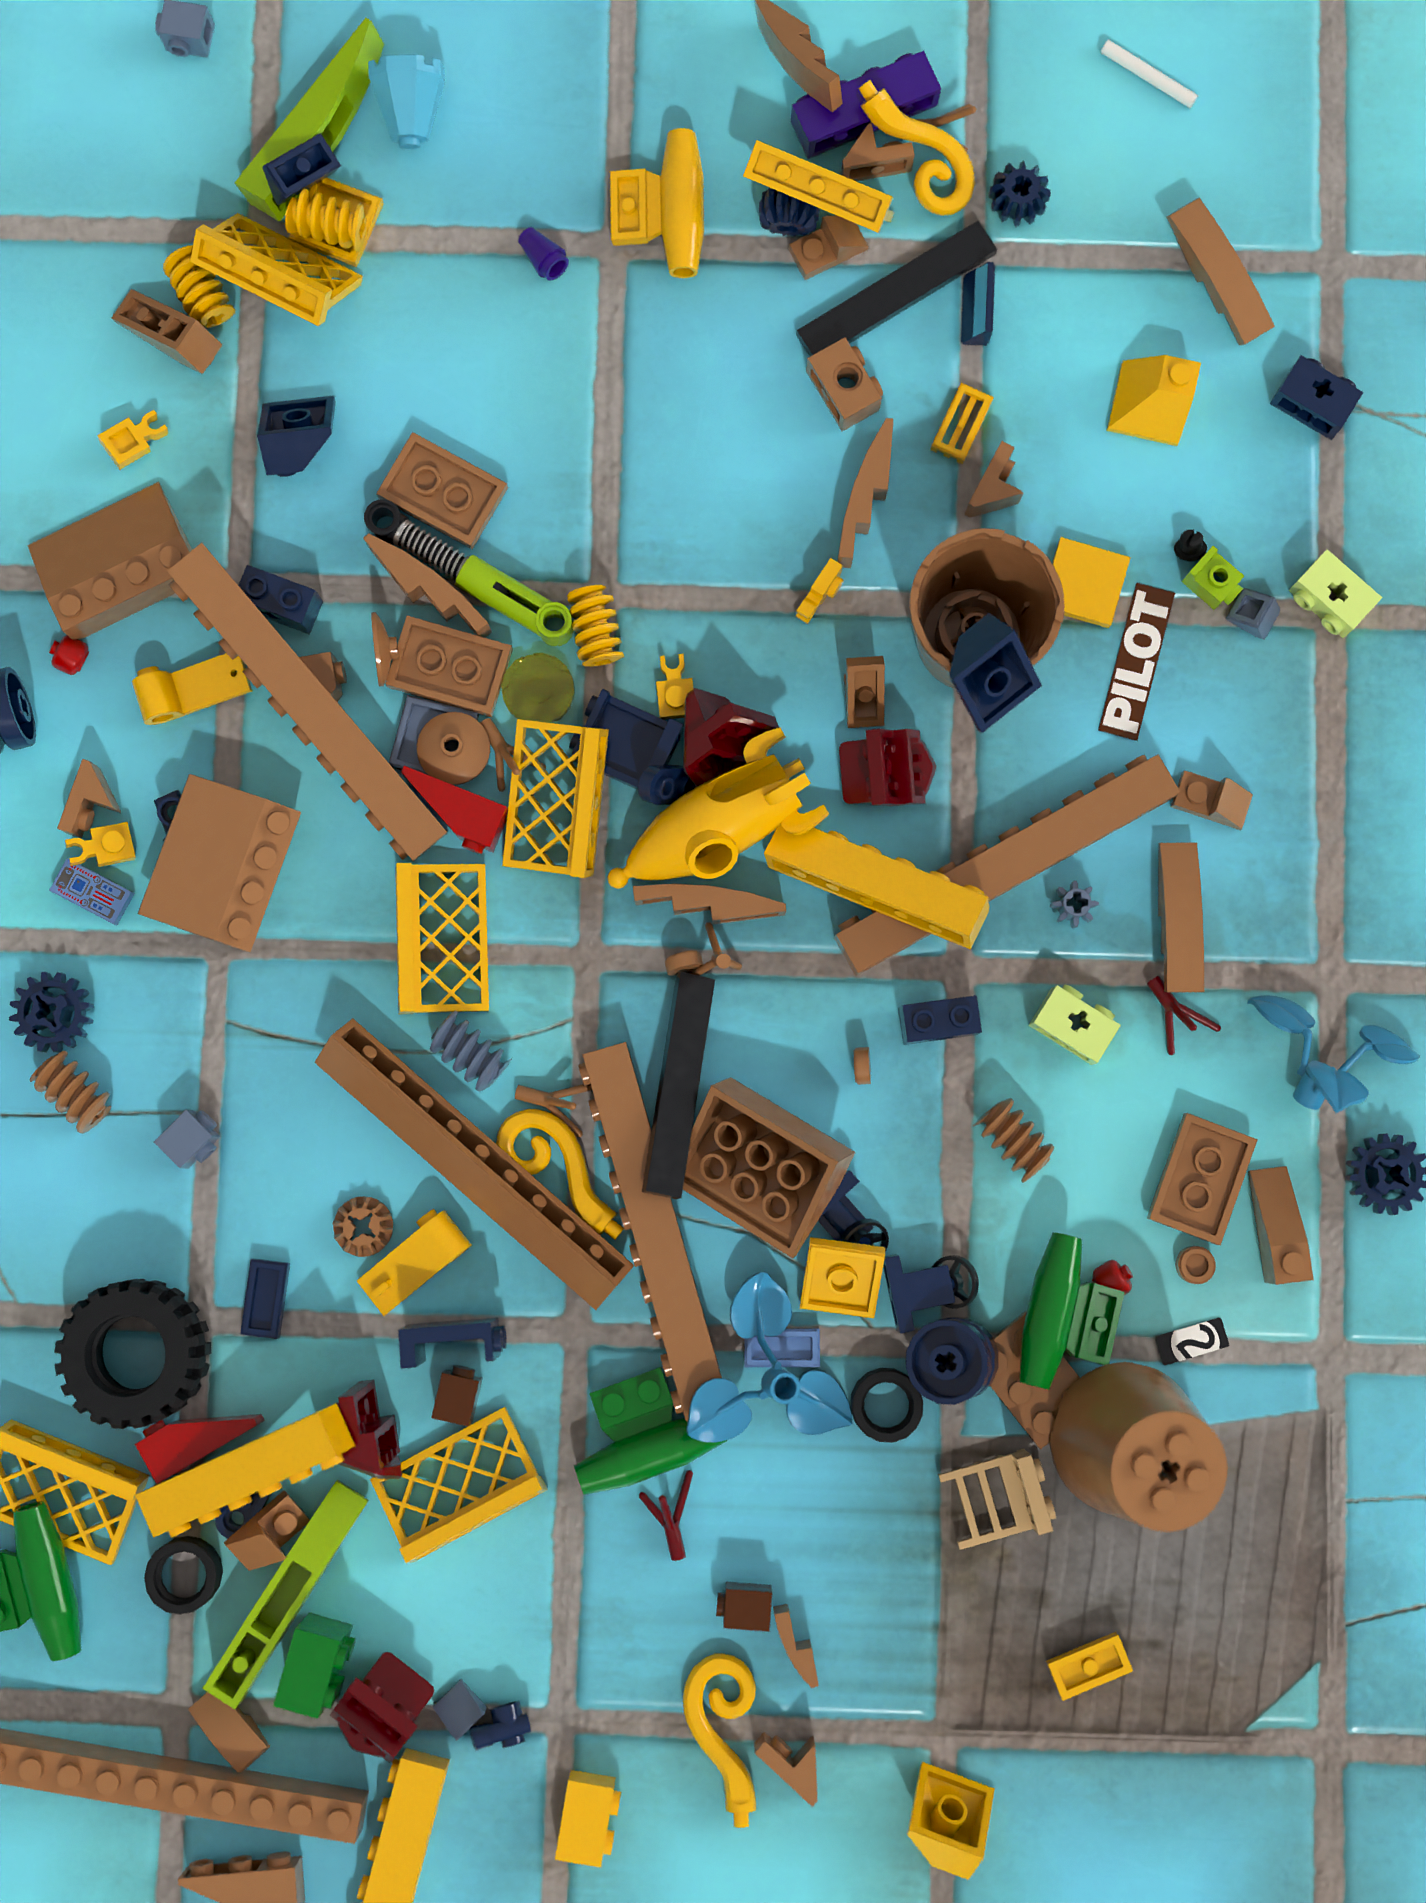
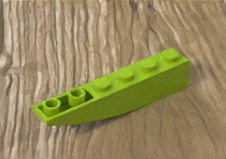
M365 18L352 33L336 56L330 61L328 66L312 86L309 87L305 95L235 181L236 186L250 205L279 222L285 216L290 200L279 206L277 205L262 167L320 133L332 152H334L357 113L370 85L368 61L375 60L376 64H378L384 47V42L368 18Z
M336 1480L202 1689L234 1710L239 1706L369 1501L367 1498L339 1480Z

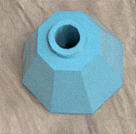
M402 54L384 55L380 57V65H377L375 60L368 61L369 79L391 140L398 142L399 147L402 149L420 148V143L429 140L445 83L444 67L441 60L432 58V65L425 64L424 56Z

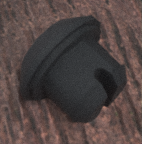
M1194 530L1184 531L1174 546V552L1177 557L1185 561L1201 559L1207 552V545L1203 541L1202 533L1197 531L1195 534Z

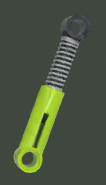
M378 499L366 508L364 522L371 535L393 546H401L402 550L407 549V553L412 552L414 557L418 556L419 560L423 559V562L429 563V566H434L436 570L440 569L441 573L445 572V575L451 576L452 580L456 579L455 586L537 634L546 644L561 646L572 638L574 633L572 628L573 620L569 609L565 605L550 601L475 555L464 557V553L459 554L458 549L453 551V546L448 548V544H442L441 539L437 541L436 536L431 538V533L426 534L425 529L420 531V526L415 528V524L409 521L407 516L400 513L398 507L392 501ZM384 516L393 517L394 520L389 527H376L380 518ZM558 617L565 621L560 630L550 631L545 628L547 621L551 618Z

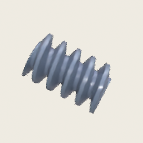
M455 1010L433 1033L430 1051L437 1053L444 1049L441 1061L448 1063L455 1059L453 1071L457 1073L467 1068L464 1080L471 1082L478 1078L476 1090L481 1092L490 1087L499 1078L512 1058L501 1063L500 1059L504 1051L501 1048L492 1054L489 1053L492 1040L488 1039L479 1044L477 1041L481 1031L477 1029L468 1035L466 1030L469 1021L465 1020L456 1025L454 1022L458 1012Z

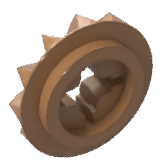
M363 1196L350 1199L338 1208V1212L332 1222L334 1239L342 1247L343 1251L357 1257L371 1256L380 1252L388 1244L393 1233V1219L390 1211L382 1202L372 1197ZM372 1213L373 1215L370 1218L371 1221L368 1227L376 1236L373 1237L372 1235L362 1233L355 1237V1239H352L357 1227L353 1224L354 1221L350 1217L363 1220Z

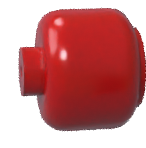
M68 635L64 636L60 642L55 640L49 651L53 655L52 666L69 675H75L77 672H80L89 654L88 645L79 639H71Z
M1109 1260L1093 1271L1092 1281L1099 1285L1123 1291L1125 1296L1132 1289L1129 1279L1133 1278V1275L1126 1264L1120 1266L1117 1261Z

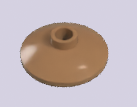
M371 612L376 669L380 687L384 686L387 680L391 659H399L397 638L389 637L380 617L376 612Z
M447 712L434 717L423 727L417 741V756L424 771L429 776L452 785L464 784L476 778L484 770L490 757V740L486 730L479 721L465 713ZM449 740H456L459 746L457 750L449 752L445 748L446 743Z

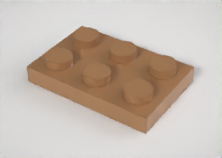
M412 432L376 494L379 499L392 501L399 510L473 549L505 495L508 485Z
M407 615L397 645L399 659H393L385 683L387 688L492 717L513 651L512 645Z
M1184 1113L1147 1219L1210 1243L1221 1245L1258 1139L1189 1113Z
M1025 1311L993 1337L998 1349V1371L990 1387L1041 1450L1050 1442V1433L1054 1428L1055 1419L1059 1411L1057 1407L1061 1399L1080 1377L1066 1359L1062 1357L1049 1390L1019 1382L1021 1336L1027 1313Z

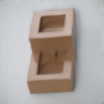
M788 1604L774 1606L773 1610L777 1629L788 1657L800 1676L811 1688L819 1687L810 1639L795 1642Z
M208 1692L188 1709L211 1743L238 1773H242L270 1748L269 1743L250 1715H244L239 1707L234 1710Z

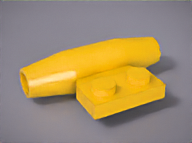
M676 128L667 134L661 176L647 171L646 168L610 171L611 241L613 246L648 244L649 241L662 234L669 274L676 278H691L698 273L704 236V175L696 133L691 129Z

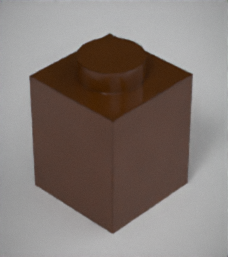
M453 1365L452 1370L446 1369L442 1372L431 1418L467 1427L471 1425L483 1380L482 1377L474 1376L475 1369Z
M726 1582L725 1593L718 1592L716 1616L723 1617V1628L770 1632L771 1585Z

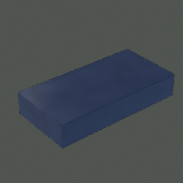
M251 1259L240 1335L273 1339L280 1338L290 1263Z

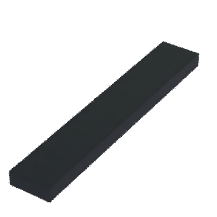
M976 221L797 330L796 336L809 356L818 353L845 337L850 344L995 256L997 248L979 221Z
M686 972L676 974L642 1186L643 1193L672 1199L682 1198L715 985L714 979Z

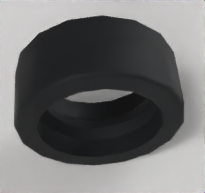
M878 1368L867 1372L856 1382L851 1393L850 1410L856 1425L866 1436L878 1442L894 1443L907 1438L918 1427L923 1416V1399L918 1390L912 1385L907 1374L894 1368ZM883 1382L894 1383L900 1386L906 1393L909 1401V1408L905 1419L893 1427H880L872 1423L864 1409V1402L868 1391L875 1385Z
M192 1536L174 1538L156 1550L148 1561L144 1575L146 1592L153 1603L165 1612L178 1615L194 1612L210 1601L219 1589L223 1575L221 1558L214 1547L202 1538ZM180 1552L192 1553L200 1558L206 1571L205 1583L201 1590L195 1595L186 1598L171 1594L163 1584L161 1575L163 1565L167 1559Z

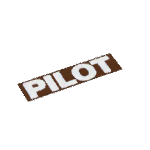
M1136 583L1099 731L1138 740L1175 596L1174 592Z

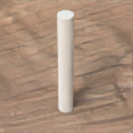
M1109 39L1101 50L1103 55L1188 108H1191L1198 97L1197 94Z

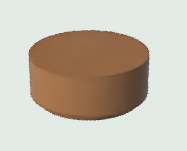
M696 950L676 953L665 960L667 974L671 976L679 972L690 973L703 965L701 953Z
M858 1047L854 1050L855 1082L858 1085L871 1084L869 1047Z
M1186 1247L1176 1258V1271L1188 1283L1202 1284L1210 1280L1214 1275L1216 1269L1215 1259L1203 1247Z

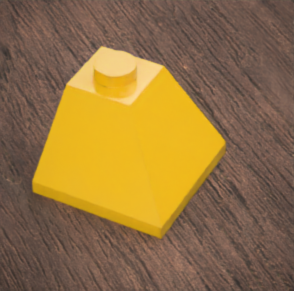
M1169 355L1123 360L1107 431L1178 446L1194 398L1201 363Z
M922 1762L919 1769L907 1835L932 1867L969 1880L984 1858L995 1789Z

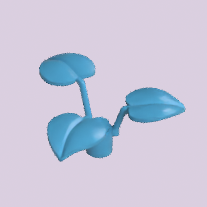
M1262 995L1252 997L1247 1002V1004L1254 1005L1258 1012L1277 1028L1289 1033H1302L1304 1036L1301 1066L1297 1071L1302 1078L1293 1092V1097L1299 1104L1309 1109H1320L1326 1099L1335 1113H1338L1351 1105L1359 1104L1366 1100L1369 1094L1367 1088L1356 1077L1346 1072L1366 1051L1374 1050L1382 1059L1398 1064L1414 1063L1420 1058L1419 1054L1413 1051L1403 1039L1393 1032L1379 1026L1367 1025L1362 1027L1359 1032L1362 1039L1366 1042L1338 1070L1319 1061H1311L1308 1064L1312 1040V1031L1309 1028L1315 1025L1314 1018L1303 1007L1283 997Z
M759 1272L753 1275L738 1289L730 1307V1321L734 1331L741 1338L748 1339L757 1336L758 1343L770 1361L772 1368L763 1375L761 1380L762 1389L759 1391H745L739 1394L737 1386L725 1378H713L702 1383L691 1399L686 1429L688 1436L695 1440L720 1442L741 1434L748 1427L752 1419L749 1406L743 1402L748 1398L764 1400L770 1397L778 1403L787 1404L786 1413L790 1424L804 1434H822L836 1428L850 1426L853 1423L846 1395L833 1377L823 1371L809 1370L804 1372L798 1380L796 1376L782 1369L781 1363L777 1361L765 1341L764 1335L774 1337L781 1334L787 1328L792 1316L789 1297L766 1272Z

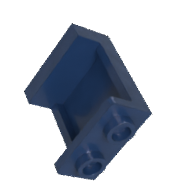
M605 689L601 690L599 697L594 695L591 697L584 714L589 717L584 727L609 729L604 775L637 790L640 777L646 768L652 765L669 764L684 732L682 723L671 718L669 721H665L612 697L610 692ZM574 733L569 748L573 750L572 755L579 750L581 734Z
M498 1317L408 1324L398 1329L400 1369L415 1368L426 1361L425 1343L483 1339L486 1362L495 1361L507 1346L505 1326H499Z

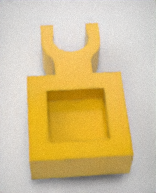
M155 410L145 414L142 421L137 425H134L128 417L98 435L99 442L119 470L151 452L147 441L159 440L168 435V428L165 424L158 429L149 427L150 423L158 420Z
M832 558L829 559L811 586L810 592L796 610L797 618L808 624L826 597L834 598L844 582L840 578L843 565Z
M678 654L679 665L675 669H670L666 666L665 655L660 656L661 670L667 677L666 681H656L659 716L663 720L685 718V698L693 690V679H681L685 669L684 654Z
M128 822L91 828V840H83L81 838L65 840L66 848L78 846L83 851L79 857L69 858L70 866L82 864L91 857H96L98 867L133 861L136 858Z

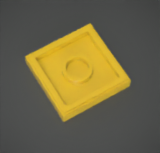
M326 178L309 188V201H313L317 192L322 193L323 205L327 204L331 196L336 197L337 209L341 208L344 200L350 201L352 213L355 212L358 204H363L364 216L366 217V232L360 251L356 252L353 246L349 249L342 248L339 242L336 245H330L325 239L315 241L312 235L308 238L301 237L298 231L290 234L289 239L312 251L357 267L383 207V200L375 195Z
M1061 537L1052 564L1059 575L1063 588L1064 616L1109 629L1131 557Z
M810 1237L800 1298V1309L874 1319L885 1259V1247Z

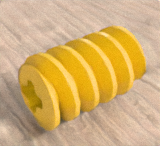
M302 189L298 198L292 197L290 199L285 214V228L287 233L290 234L298 231L301 237L308 238L312 235L315 241L325 239L330 245H336L339 242L342 248L349 249L353 246L355 251L359 252L366 232L364 205L358 204L355 212L352 213L350 201L344 200L341 208L337 209L336 197L331 196L327 204L323 205L322 193L317 192L311 202L309 201L308 189Z
M193 245L179 248L166 258L163 264V271L170 279L171 286L176 290V296L182 302L184 311L189 317L196 319L205 328L225 323L233 317L236 309L233 305L227 304L229 301L228 294L220 292L223 287L222 283L219 280H214L215 274L190 262Z
M590 585L570 591L567 595L568 603L573 605L569 611L572 618L576 619L572 623L573 631L579 633L574 638L575 644L582 647L577 651V656L581 661H585L582 663L585 667L607 665L624 657L623 652L612 650L613 647L622 642L621 638L610 637V633L618 630L619 625L607 622V619L617 614L614 609H605V605L613 602L614 598L612 595L602 594V591L606 589L604 585Z

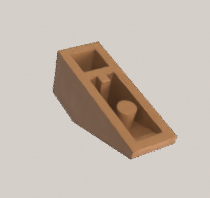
M133 289L129 291L111 317L116 323L174 360L201 374L213 362L215 355L223 345L196 319Z
M1287 1166L1248 1171L1264 1282L1278 1285L1314 1280L1308 1240Z

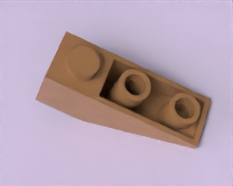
M276 1852L268 1855L267 1859L252 1860V1857L248 1855L236 1856L229 1859L228 1863L213 1864L212 1859H201L190 1863V1866H187L178 1878V1885L219 1903H305L302 1856L291 1857L289 1852Z

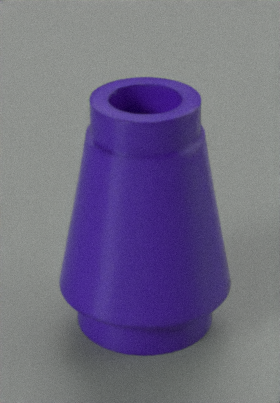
M533 227L525 229L520 234L518 243L522 246V249L540 277L555 280L565 272L569 260L563 248L536 231Z

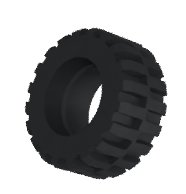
M132 1279L97 1288L88 1294L86 1300L78 1301L71 1309L72 1317L64 1319L59 1329L60 1332L64 1333L62 1340L55 1342L54 1353L61 1354V1362L54 1364L56 1376L63 1374L66 1384L60 1386L65 1397L69 1395L74 1396L77 1401L72 1406L80 1414L86 1411L91 1414L90 1420L99 1425L107 1422L110 1423L111 1428L125 1429L127 1427L136 1429L163 1420L178 1412L188 1404L189 1398L197 1394L202 1387L199 1382L202 1377L207 1376L210 1364L205 1363L206 1355L211 1354V1342L205 1341L204 1332L209 1331L206 1320L200 1322L196 1315L200 1311L194 1302L188 1303L183 1299L185 1293L177 1288H167L166 1283L157 1280ZM140 1317L147 1320L157 1329L164 1342L165 1363L162 1373L154 1383L145 1388L129 1389L119 1384L109 1374L103 1360V1344L106 1334L114 1323L123 1318Z

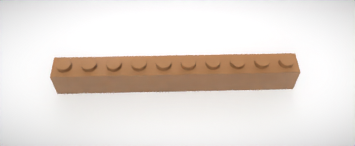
M200 543L167 570L174 579L168 584L183 602L188 598L192 600L198 608L193 613L207 631L214 627L220 633L223 639L218 644L232 660L237 656L243 660L248 667L242 672L257 689L261 685L266 687L272 695L267 700L281 717L288 713L297 725L292 728V731L305 746L312 742L321 754L316 759L330 775L334 771L340 774L345 780V783L340 787L354 803L361 799L368 807L369 811L365 816L378 832L385 827L394 839L389 842V845L402 860L409 856L415 861L448 834L203 543Z
M1144 754L1126 764L1125 766L1128 771L1122 775L1115 777L1113 772L1094 782L1096 789L1084 795L1081 790L1073 793L1062 800L1063 808L1054 813L1051 812L1050 808H1047L1030 818L1033 824L1020 831L1018 826H1015L999 835L998 838L1001 842L988 849L987 845L983 844L966 854L969 859L968 861L957 867L953 861L936 871L947 876L950 882L960 886L972 885L979 888L985 893V896H988V901L990 902L1170 801L1181 792L1159 754L1150 759H1147ZM871 910L873 914L861 921L856 915L838 926L841 932L837 933L834 939L855 976H858L931 935V933Z
M352 1018L330 1036L314 1063L591 1307L597 1310L634 1265Z
M626 1042L582 1054L585 1063L578 1064L584 1086L591 1084L595 1099L588 1100L594 1122L600 1120L602 1122L605 1135L598 1137L604 1158L611 1156L615 1171L609 1172V1177L614 1194L622 1193L625 1207L619 1209L625 1231L632 1229L635 1244L629 1245L635 1267L642 1265L646 1280L640 1281V1287L645 1304L652 1302L656 1317L650 1318L655 1340L663 1339L666 1353L660 1355L666 1377L673 1375L677 1390L671 1392L676 1414L683 1412L685 1420L688 1421L691 1399L697 1388L709 1379L722 1378L672 1200L671 1198L642 1192L651 1126L628 1045Z
M0 1728V1784L352 1844L356 1843L363 1830L369 1795L368 1790L250 1770L238 1773L232 1767Z

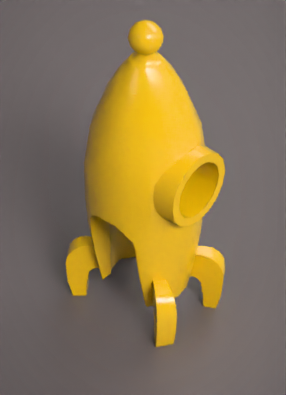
M779 727L752 738L747 742L743 752L747 764L729 770L679 797L660 812L637 840L626 861V866L624 868H613L609 872L607 878L610 886L616 889L624 888L630 878L647 881L669 880L693 875L703 879L717 878L733 868L737 862L738 854L765 838L780 825H782L787 833L801 835L823 821L829 815L824 804L806 813L798 812L803 807V804L796 793L811 784L805 772L789 780L790 777L805 769L800 759L798 758L781 766L774 754L767 756V752L771 747L786 738L782 729Z

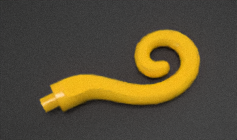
M871 80L860 86L858 89L866 100L860 106L869 120L878 129L890 136L932 147L939 151L952 166L956 179L955 188L949 196L943 198L936 196L932 192L929 183L932 176H935L940 181H947L951 178L952 173L947 164L941 160L932 159L925 161L919 167L913 182L914 192L919 203L929 212L940 216L953 215L961 211L971 199L975 185L973 166L963 146L944 130L905 115L896 106L885 88L877 91Z
M526 1109L515 1112L507 1117L497 1133L496 1144L531 1175H536L544 1170L550 1162L551 1147L548 1141L542 1136H534L531 1139V1146L535 1151V1155L532 1159L525 1161L520 1159L515 1153V1139L520 1132L528 1128L540 1129L551 1136L559 1145L563 1154L569 1194L576 1214L600 1236L605 1232L616 1240L624 1228L613 1220L617 1213L593 1191L582 1148L570 1127L554 1114L539 1109Z
M715 1653L702 1659L689 1673L683 1691V1711L693 1737L722 1775L725 1790V1809L727 1812L733 1813L734 1827L745 1828L749 1826V1813L756 1810L754 1784L744 1762L716 1733L707 1720L703 1708V1692L706 1683L713 1676L719 1674L732 1676L740 1688V1694L736 1700L732 1702L727 1701L722 1691L718 1688L712 1689L708 1697L709 1705L716 1715L725 1719H735L743 1716L751 1708L755 1699L756 1684L750 1668L742 1660L733 1655Z

